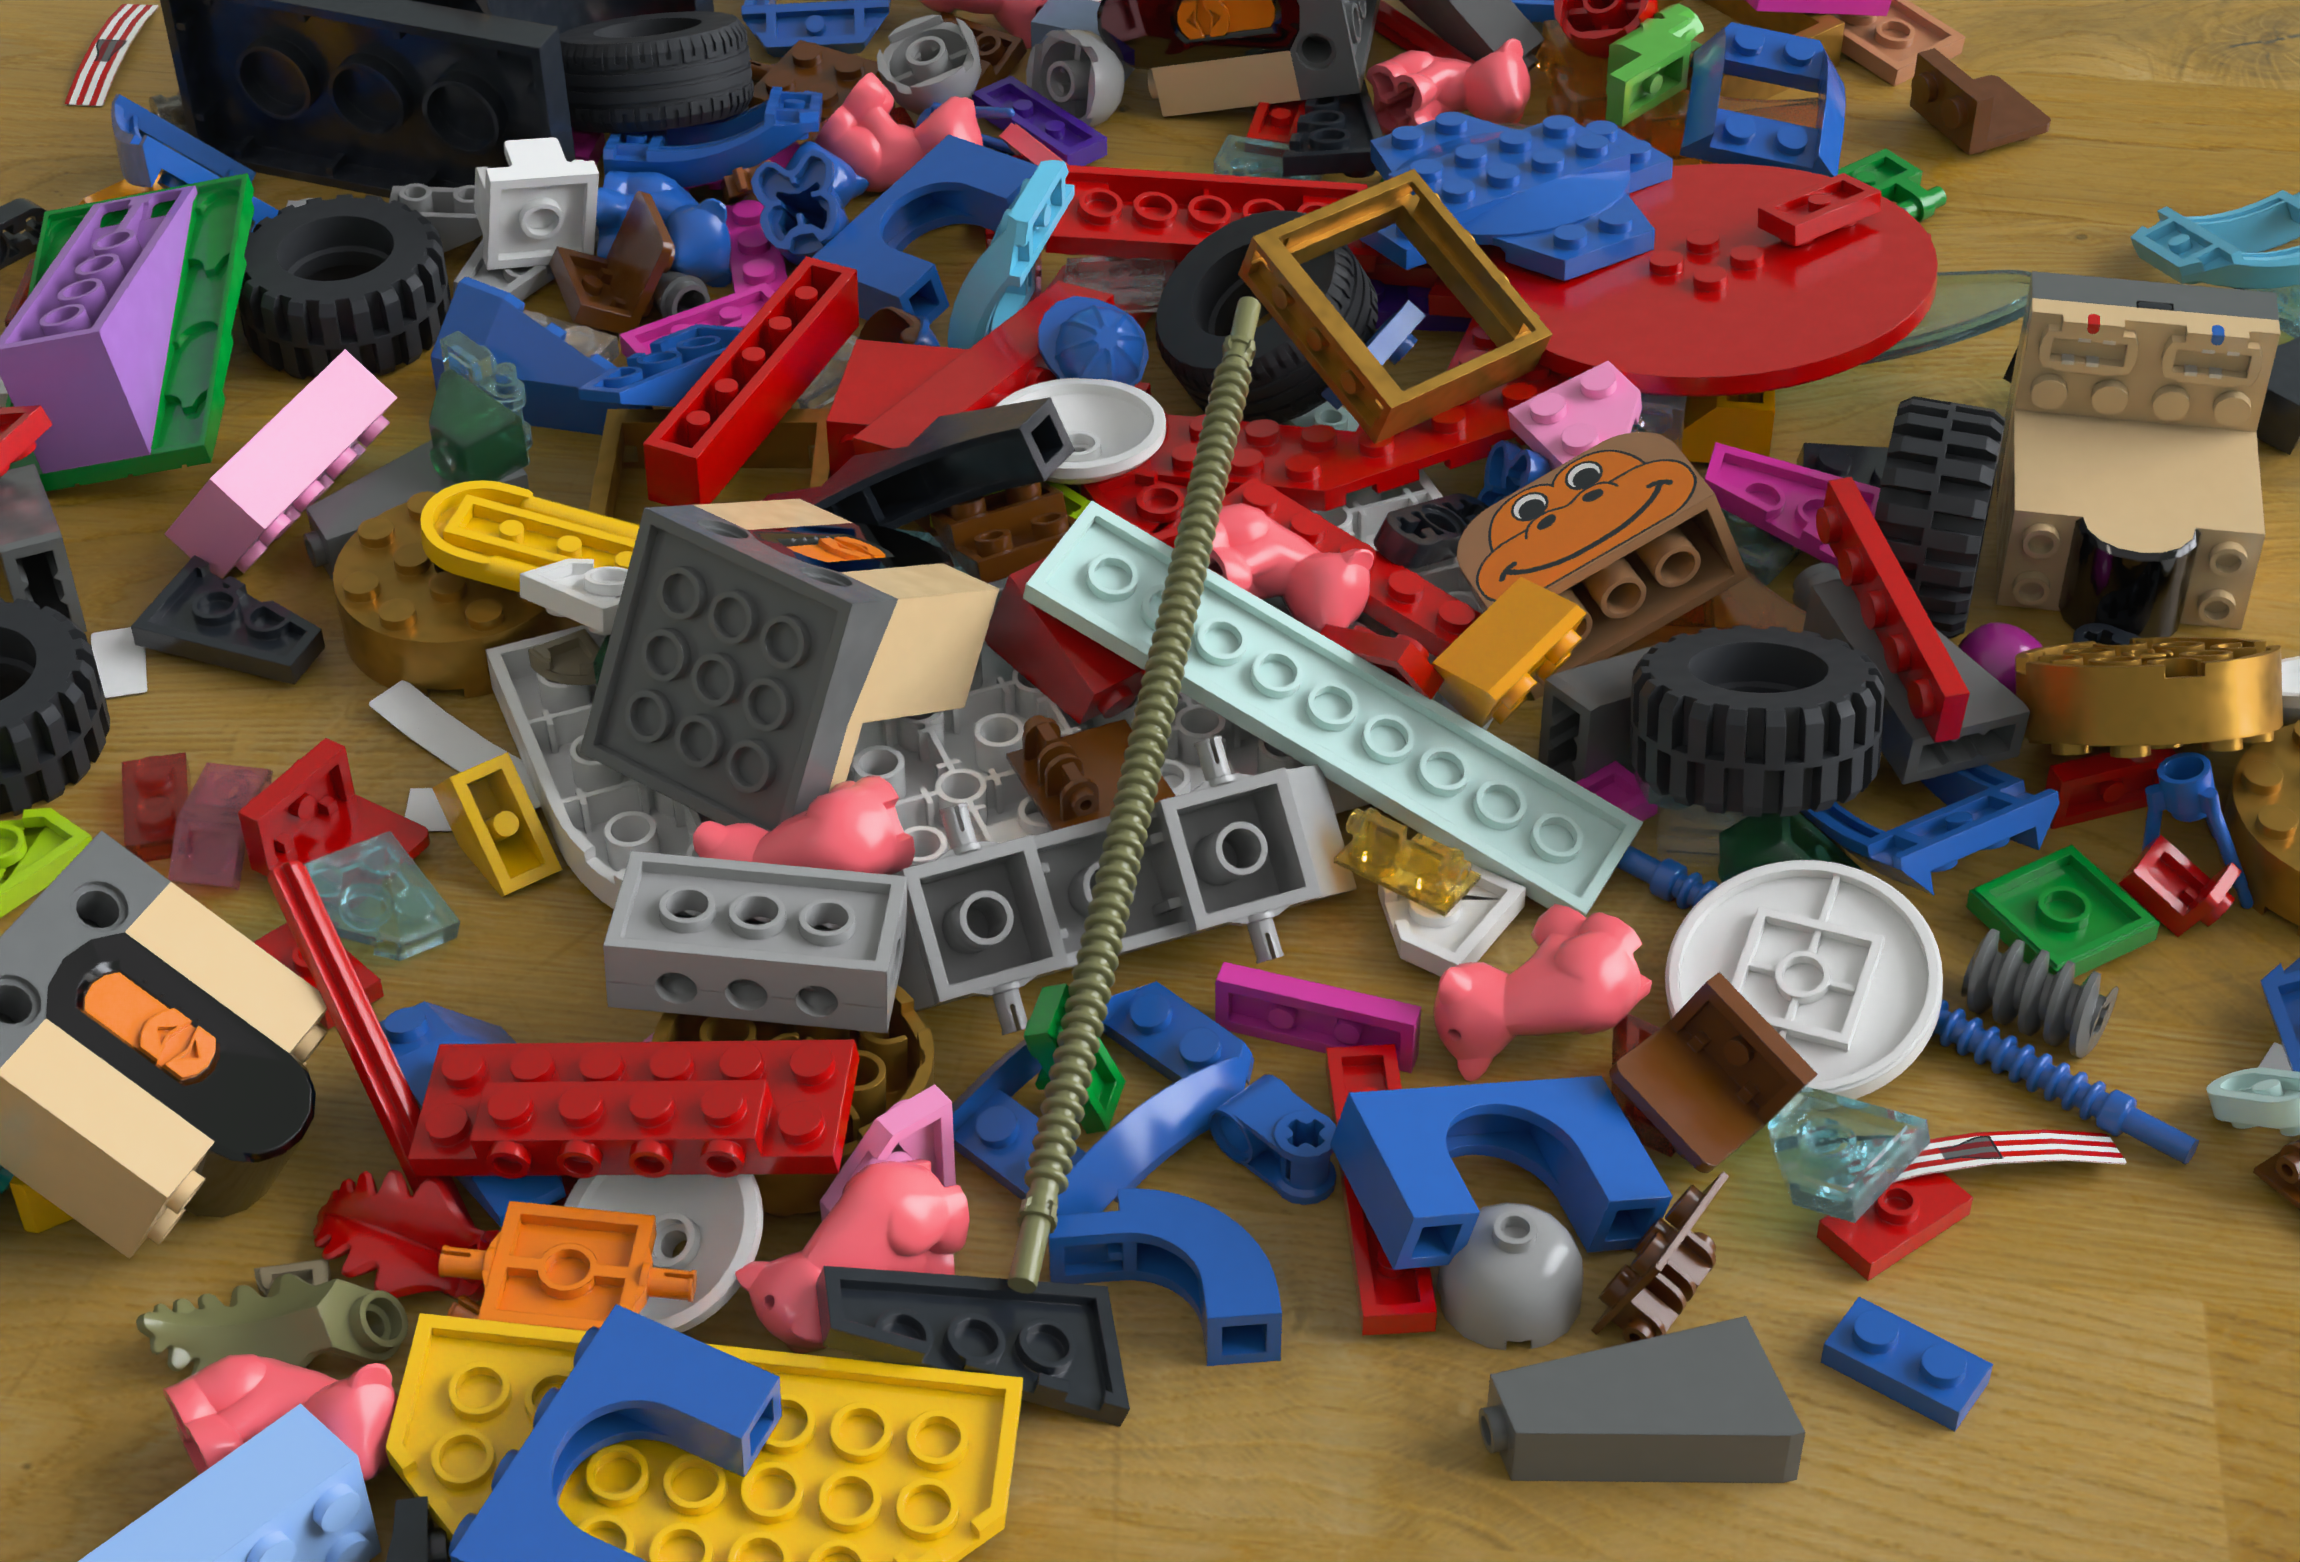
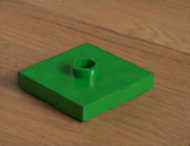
M2072 844L1969 890L1966 907L1989 929L1993 928L2000 931L1999 938L2008 947L2016 939L2024 941L2023 961L2027 964H2030L2043 949L2050 952L2048 973L2055 975L2066 961L2069 960L2076 963L2074 978L2156 940L2160 923Z

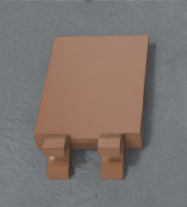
M1892 0L1887 16L1831 14L1845 22L1841 52L1892 86L1899 85L1914 77L1917 54L1919 52L1935 48L1946 58L1951 59L1962 53L1965 36L1909 0Z

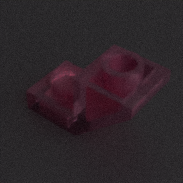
M206 763L177 817L168 876L169 881L176 884L239 890L246 845L238 811L271 784L272 770Z

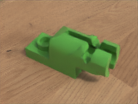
M1679 3L1669 5L1654 14L1653 19L1647 18L1644 22L1640 23L1639 28L1609 45L1605 120L1623 127L1687 87L1690 55L1703 45L1696 41H1691L1704 31L1700 19L1690 8Z

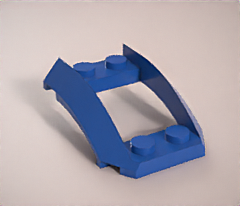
M745 0L744 6H741V15L743 21L766 52L774 58L783 57L799 40L813 42L844 53L855 54L862 53L890 13L891 0H845L776 4V0Z
M1731 22L1693 53L1690 65L1692 67V76L1684 123L1685 129L1679 155L1719 164L1774 166L1802 170L1829 177L1838 175L1845 122V86L1820 40ZM1723 74L1818 93L1816 128L1718 108Z
M772 86L769 99L728 118L667 130L611 133L603 148L604 174L606 175L610 170L662 173L676 180L681 187L698 186L722 180L724 176L732 175V170L742 167L747 169L754 167L773 157L795 141L808 139L809 132H819L823 93L806 90L804 92L783 91V87Z
M121 94L115 95L111 105L112 127L120 168L128 183L135 186L152 188L159 174L161 176L157 183L166 189L248 173L252 183L256 172ZM253 196L254 214L249 232H253L256 224L264 218L269 217L272 219L276 217L279 210Z
M1986 764L1920 780L1947 806L1886 832L1854 816L1837 802H1834L1832 807L1827 810L1814 812L1809 809L1800 812L1841 847L1873 870L1893 880L1934 895L1931 872L1949 870L1958 864V859L1979 850H1992L2003 847L2010 840L2039 850L2060 802L2058 791L2047 789L2033 795L2026 792L2023 779L1999 771Z
M1157 981L1113 995L1109 1003L1105 1004L1108 1014L1102 1021L1104 1026L1103 1033L1169 1079L1173 1084L1161 1090L1126 1115L1087 1152L1076 1146L1077 1150L1074 1156L1070 1158L1073 1168L1066 1175L1069 1186L1065 1192L1058 1195L1059 1201L1056 1215L1102 1212L1113 1200L1118 1203L1117 1189L1136 1188L1151 1172L1176 1151L1209 1130L1208 1119L1210 1113L1245 1089L1246 1083L1250 1084L1254 1058L1245 1042ZM1025 1039L992 1064L952 1103L954 1149L1021 1200L1025 1199L1029 1191V1187L1025 1184L1024 1175L1031 1168L1028 1158L1035 1151L1032 1141L1034 1136L1039 1133L1036 1126L1039 1118L1011 1097L1037 1075L1042 1067L1039 1061L1030 1054Z

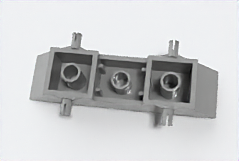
M1222 736L1196 742L1194 747H1196L1205 782L1197 786L1190 793L1163 799L1155 803V807L1152 813H1150L1151 824L1146 829L1148 838L1143 844L1144 854L1139 860L1141 869L1136 875L1137 885L1135 890L1132 891L1134 900L1131 906L1128 907L1130 917L1124 923L1126 933L1120 939L1123 948L1117 956L1228 925H1247L1257 964L1283 957L1285 955L1281 949L1273 917L1278 916L1285 909L1357 889L1325 776L1318 765L1292 769L1283 767L1257 775L1231 774L1222 743ZM967 803L939 810L951 849L935 861L905 868L891 874L907 876V940L898 985L914 999L915 1012L972 996H992L1001 1025L1002 1035L1026 1028L1028 1021L1018 988L1023 987L1033 979L1073 969L1078 965L1076 955L1082 948L1080 938L1086 932L1084 922L1090 916L1087 908L1093 900L1091 891L1097 884L1095 875L1097 870L1100 869L1099 858L1104 853L1102 844L1107 838L1106 828L1111 822L1110 816L1036 836L1032 834L996 843L989 841L977 842Z

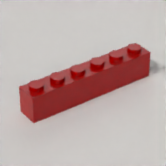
M805 257L643 443L648 500L667 506L711 504L859 327L858 277L856 269Z
M1057 281L853 437L855 455L907 447L939 416L995 407L1004 398L1018 390L1034 384L1057 380L1038 350L1037 330L1045 312L1056 302L1073 296L1095 298L1115 305L1114 294Z

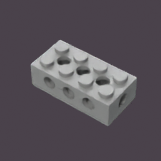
M631 851L603 944L608 1007L888 1033L907 940V876Z

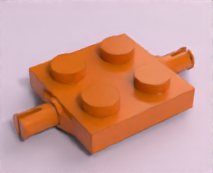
M509 1201L502 1229L490 1243L487 1250L456 1248L444 1245L439 1259L440 1277L483 1280L485 1292L477 1319L588 1331L593 1326L600 1328L616 1304L639 1314L647 1304L649 1297L693 1302L697 1284L696 1270L687 1271L653 1267L652 1252L657 1235L655 1215Z

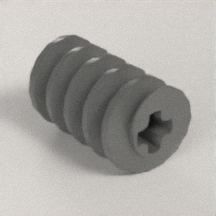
M1991 928L1979 943L1964 976L1961 996L1965 997L1967 995L1969 1011L1981 1015L1993 1005L1992 1015L1995 1022L2006 1026L2018 1016L2020 1033L2031 1037L2044 1026L2043 1037L2046 1044L2058 1047L2070 1036V1054L2081 1059L2088 1055L2097 1045L2114 1008L2119 988L2117 986L2113 988L2106 997L2101 995V974L2093 971L2080 986L2075 984L2076 963L2069 960L2066 961L2055 975L2048 973L2050 952L2043 949L2030 964L2023 962L2025 942L2016 939L2004 954L1998 952L2000 931Z

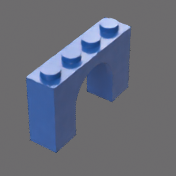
M947 135L812 258L857 270L860 318L868 320L881 308L892 306L914 316L923 315L931 324L950 306L935 264L902 251L919 236L947 225L974 224L996 232L1004 212L1020 193L1024 179H1031L1038 165L952 135Z
M1602 1076L1351 1092L1348 1094L1330 1143L1393 1270L1449 1265L1453 1257L1468 1244L1480 1211L1451 1158L1465 1155L1490 1156L1514 1163L1534 1174L1554 1193L1587 1253L1633 1249L1651 1225L1659 1217L1663 1219L1673 1197Z
M616 1304L600 1328L591 1327L581 1339L574 1356V1368L561 1388L552 1387L542 1398L534 1416L533 1430L520 1450L511 1449L499 1463L492 1480V1492L478 1514L469 1513L459 1523L449 1546L451 1562H647L589 1535L575 1526L565 1516L558 1503L569 1476L581 1462L606 1446L627 1440L648 1439L671 1444L745 1477L782 1417L780 1377Z

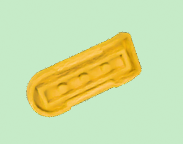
M484 480L458 483L439 491L425 504L420 518L422 548L434 564L452 574L520 592V573L568 558L594 559V568L612 566L628 569L640 526L535 497L530 490Z

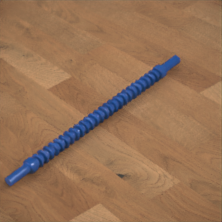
M1631 845L1617 868L1650 884L1649 889L1653 895L1667 902L1677 898L1676 903L1680 909H1686L1690 906L1694 907L1706 894L1718 886V883L1714 880L1703 884V878L1700 873L1694 872L1688 875L1687 867L1671 858L1660 861ZM1942 999L1939 1018L1931 1036L1933 1037L1938 1034L1941 1046L1948 1047L1955 1043L1957 1044V1053L1961 1056L1973 1052L1976 1064L1982 1065L1990 1061L1993 1073L2000 1074L2004 1070L2009 1072L2010 1082L2017 1083L2024 1079L2027 1081L2026 1089L2029 1092H2035L2039 1088L2043 1089L2046 1101L2051 1102L2057 1097L2062 1099L2061 1105L2063 1110L2070 1111L2074 1107H2078L2081 1119L2088 1120L2092 1116L2095 1117L2096 1126L2113 1136H2119L2124 1132L2185 1165L2192 1159L2199 1140L2136 1108L2137 1100L2134 1097L2117 1089L2109 1094L2105 1092L2106 1084L2102 1081H2097L2090 1085L2087 1083V1073L2079 1072L2075 1076L2071 1075L2068 1063L2063 1062L2056 1067L2052 1065V1055L2045 1053L2039 1058L2036 1057L2033 1045L2027 1044L2021 1049L2017 1046L2018 1040L2016 1036L2010 1035L2005 1039H2001L1998 1027L1992 1026L1986 1031L1983 1029V1020L1981 1018L1975 1017L1969 1022L1966 1020L1965 1010L1958 1008L1951 1013L1948 1011V1002Z

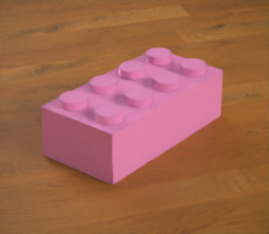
M345 349L208 480L166 531L165 535L190 558L196 555L208 562L211 573L221 579L235 566L244 574L268 549L267 546L275 539L278 540L302 515L300 513L308 506L313 505L334 483L333 480L340 474L343 475L362 456L366 449L358 442L367 448L390 424L382 415L397 397Z

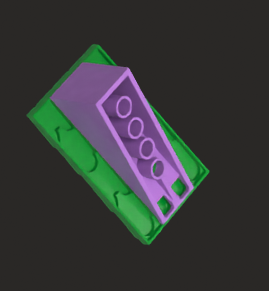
M248 173L44 212L28 297L0 336V377L8 392L5 407L41 405L53 425L35 441L37 444L35 450L27 457L11 463L9 470L35 464L45 492L75 487V484L78 483L82 486L127 478L129 474L139 476L182 468V465L190 467L212 463L226 400L223 388L234 343L231 331L247 265L244 254L254 214L252 202L254 188Z

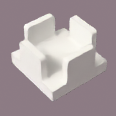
M549 137L505 141L504 154L509 167L475 168L474 210L483 233V260L487 270L549 265L557 246L594 255L599 172L594 161H584L581 159L568 162L565 159L558 139Z

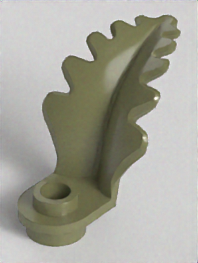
M290 1273L281 1275L273 1281L267 1297H261L248 1285H240L234 1288L229 1307L224 1306L215 1295L203 1294L198 1298L199 1309H196L189 1300L181 1298L173 1302L172 1311L166 1305L160 1303L154 1306L153 1312L142 1314L136 1320L138 1330L150 1339L152 1353L158 1355L167 1348L169 1350L167 1364L171 1370L177 1372L185 1368L190 1362H194L191 1375L228 1355L255 1354L256 1356L273 1358L303 1368L317 1355L327 1352L339 1354L367 1364L380 1363L392 1357L398 1351L408 1331V1319L402 1304L388 1292L373 1291L337 1278L314 1286Z

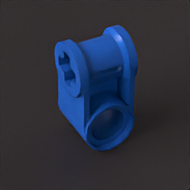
M1263 1075L1210 1113L1208 1119L1209 1128L1219 1148L1231 1160L1244 1165L1275 1189L1282 1198L1291 1203L1309 1205L1327 1199L1334 1191L1337 1174L1334 1165L1330 1161V1156L1334 1152L1330 1143L1336 1129V1124L1328 1116L1318 1112L1294 1094L1279 1078L1273 1075Z

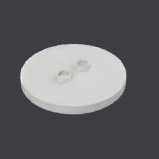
M1794 860L1771 863L1750 869L1721 883L1706 894L1686 915L1671 943L1666 963L1665 988L1671 1019L1709 979L1720 972L1818 1074L1786 1107L1804 1108L1840 1104L1855 1100L1885 1086L1904 1072L1923 1051L1933 1034L1942 1005L1943 973L1939 948L1930 927L1916 907L1903 894L1881 879L1853 867L1826 861Z

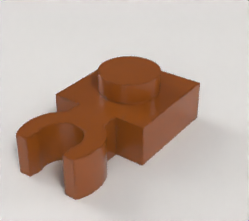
M771 160L763 161L760 165L747 169L742 167L732 170V175L724 176L720 187L725 205L744 200L759 202L753 192L751 179L759 166L764 162H771Z

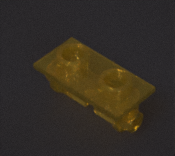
M1357 808L1351 813L1346 823V831L1353 835V840L1334 857L1335 864L1444 917L1481 880V874L1471 870L1472 864L1464 859V852L1456 847L1450 848L1420 833H1417L1410 841L1407 839L1406 826L1381 815L1374 808H1368L1365 811Z

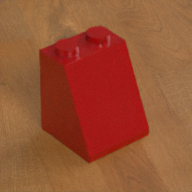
M857 339L826 419L830 477L855 455L853 437L968 349Z
M1046 558L1010 574L990 619L985 636V642L1079 725L1100 714L1105 719L1114 717L1129 707L1140 689H1142L1141 680L1143 675L1146 674L1145 670L1023 599L1026 583Z

